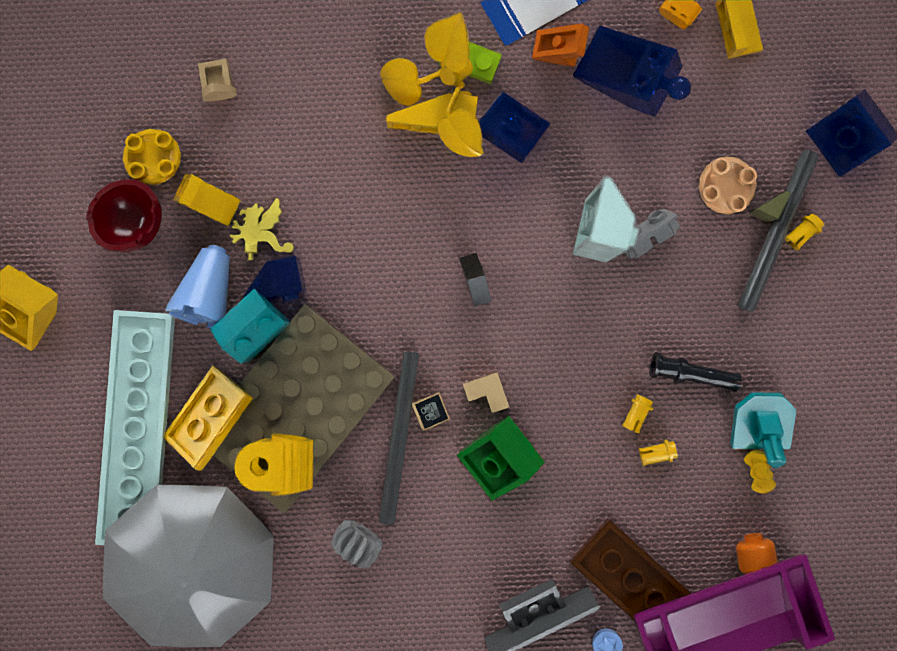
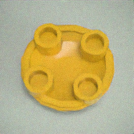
M147 129L127 136L123 152V163L131 178L147 185H157L166 182L175 175L180 166L181 152L178 143L168 132L158 129Z

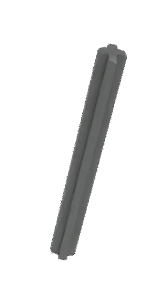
M805 150L799 157L786 191L790 192V197L779 219L772 222L739 301V308L745 311L753 312L757 307L819 158L816 152Z
M404 352L379 516V522L387 525L394 524L419 361V354L415 352Z

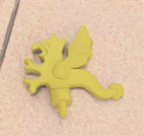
M278 198L274 200L270 208L262 215V221L259 222V217L263 213L264 208L260 207L258 209L257 203L252 208L249 207L246 210L240 211V216L242 214L246 215L243 218L245 221L243 226H240L237 221H233L235 224L232 228L240 230L241 233L240 235H230V237L233 238L232 242L234 244L240 239L245 240L244 252L248 253V261H253L254 254H257L258 242H268L275 251L280 253H291L294 249L293 244L289 242L284 243L283 247L280 246L277 237L272 232L266 231L273 229L274 225L279 223V216L282 211L279 208L280 201Z

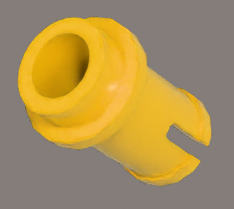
M815 214L804 216L802 218L803 222L789 235H786L785 241H791L789 245L793 249L798 251L811 237L822 232L821 228L824 226V223Z
M637 394L635 399H631L633 404L622 426L639 434L649 410L653 411L654 408L651 407L653 404L652 400Z
M667 439L662 444L638 448L643 467L667 460L669 463H672L673 459L678 458L674 441L668 442Z

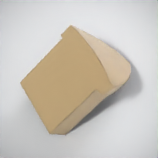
M227 59L198 63L203 101H221L237 96L236 88L233 87Z

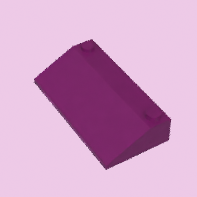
M806 554L795 556L634 614L644 651H762L796 639L805 649L809 650L836 640Z

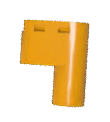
M665 0L659 8L662 16L683 30L688 25H692L702 11L701 6L694 0Z

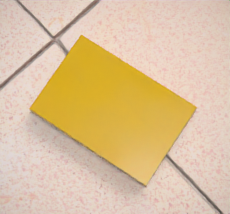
M212 366L165 432L164 439L195 470L202 471L253 397L220 368Z

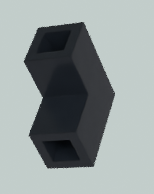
M477 253L459 258L474 307L492 302L486 277Z

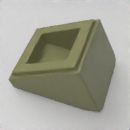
M785 191L753 209L750 214L766 223L779 219L790 197V192Z

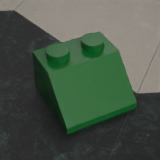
M510 416L489 428L457 454L458 458L491 500L527 482L545 463Z

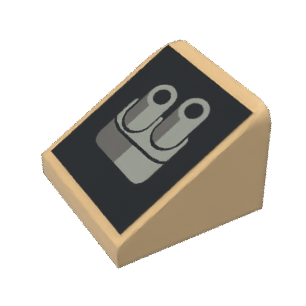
M439 392L412 403L422 431L450 419Z

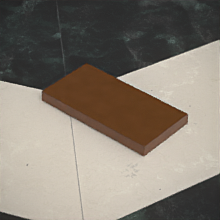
M609 518L605 520L570 560V563L634 621V614L692 594Z

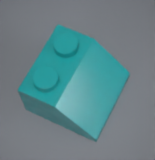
M253 289L210 330L220 347L242 364L250 362L290 324V320L256 289Z

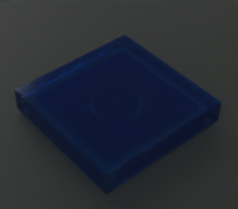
M505 92L500 94L478 121L482 137L520 163L524 162L551 124Z

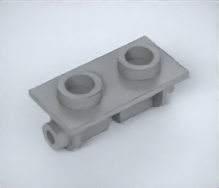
M660 209L651 213L646 221L639 225H634V227L638 228V233L634 246H629L628 250L625 251L629 259L633 257L639 258L653 249L651 237H654L657 244H661L677 234L676 230L680 226L675 218L678 215L669 210Z

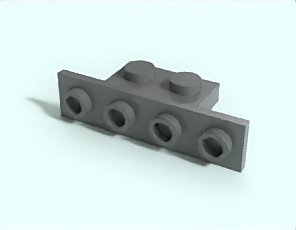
M553 579L500 604L509 626L484 637L489 651H516L600 610V607L589 586L562 599Z

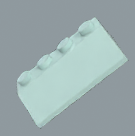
M604 177L585 199L573 255L608 262L627 251L629 246L633 247L638 233V228L634 227L635 216L610 178Z

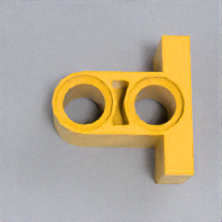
M192 174L184 175L173 198V201L226 226H229L241 201Z

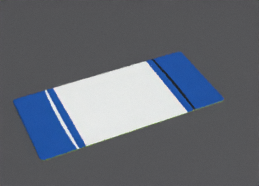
M483 0L481 5L504 45L507 46L587 0Z

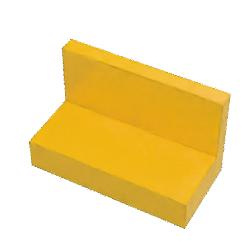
M718 0L715 5L728 59L761 52L763 46L752 0Z

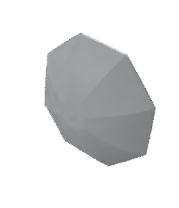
M157 484L105 531L103 599L150 646L221 647L271 602L274 535L228 487Z

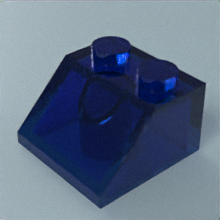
M866 89L806 130L809 137L839 177L891 146L897 140L896 130Z

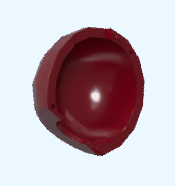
M123 179L110 183L97 192L89 204L86 215L89 233L96 244L113 252L130 253L146 247L153 241L159 231L162 219L161 203L151 188L138 180Z

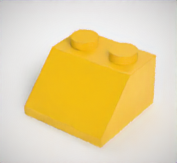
M7 265L0 271V333L32 351L36 348L56 315L58 294L51 288L33 280L26 273Z

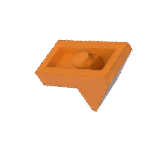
M580 23L537 30L532 58L537 61L574 67L577 57H584L589 27Z

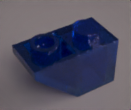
M291 256L267 261L243 298L253 289H256L270 303L272 299L282 298L283 302L300 299L299 294L307 292L300 258Z

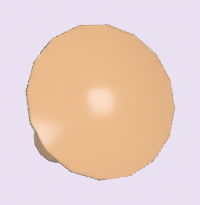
M728 156L717 158L705 167L700 176L699 191L701 198L708 208L717 213L729 215L743 211L755 195L757 172L739 158Z

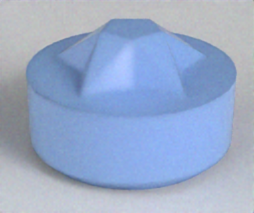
M601 629L592 638V648L594 651H622V641L619 635L612 629Z

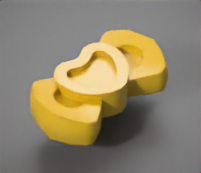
M761 450L749 452L744 457V462L751 467L750 475L754 479L751 485L752 490L761 494L773 491L776 487V482L770 470L771 466L767 463L765 452Z

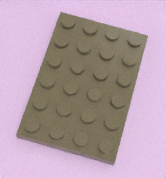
M304 304L290 321V324L281 332L239 384L253 399L213 456L235 473L236 457L245 446L260 439L271 438V434L301 436L313 440L314 478L396 376L307 304ZM260 458V466L264 470H268L267 461ZM257 491L284 514L302 493L272 496L271 491Z

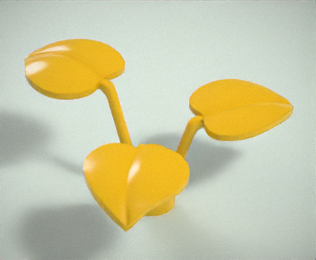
M457 13L434 22L425 32L426 49L431 58L441 62L442 68L423 78H418L417 67L412 61L405 58H395L382 67L380 77L392 98L398 103L407 106L413 105L420 100L422 89L419 84L440 77L444 84L456 86L445 110L447 117L442 118L438 122V133L443 143L453 152L467 157H479L484 154L482 148V131L477 119L472 113L464 109H456L452 112L459 92L465 86L463 80L471 75L473 71V66L469 59V40L462 13Z

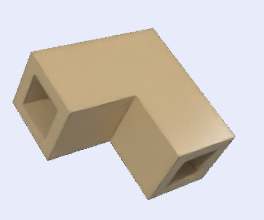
M497 372L463 383L468 401L486 396L492 413L509 407Z

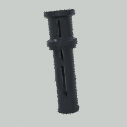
M659 352L653 354L649 367V376L651 378L661 376L673 379L675 383H683L687 380L734 392L739 390L741 384L732 383L729 380L742 381L740 373L689 364L685 358L663 357Z

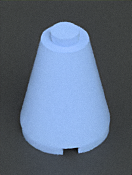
M209 245L208 248L200 250L167 304L166 311H169L171 316L197 325L198 322H208L207 328H212L226 315L230 257L225 254L226 250L224 248Z

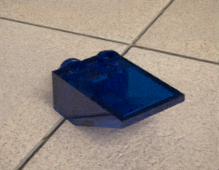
M599 26L584 53V57H582L573 73V77L631 109L656 117L668 94L672 99L683 100L691 92L689 79L684 76H678L683 66L677 49L603 26Z

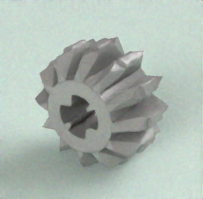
M344 520L338 526L330 543L336 554L349 561L351 565L355 564L359 568H370L380 555L379 553L383 545L381 539L371 529L366 528L363 524H358L356 521Z

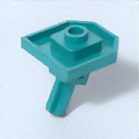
M751 392L735 405L730 446L732 449H764L767 463L772 468L776 469L786 464V457L783 449H791L796 408L782 393Z

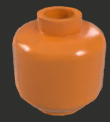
M762 533L744 535L745 540L738 542L735 546L738 567L744 574L778 563L775 543L770 539L763 538Z

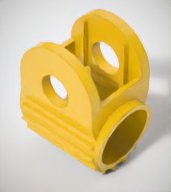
M271 434V438L260 439L245 446L235 460V473L239 482L252 491H271L272 496L293 494L312 489L313 440L295 435ZM260 458L267 461L268 470H264L260 466Z

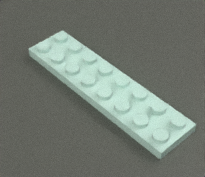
M114 310L95 545H104L105 531L157 484L162 485L166 443L164 435L167 430L175 317L170 314Z

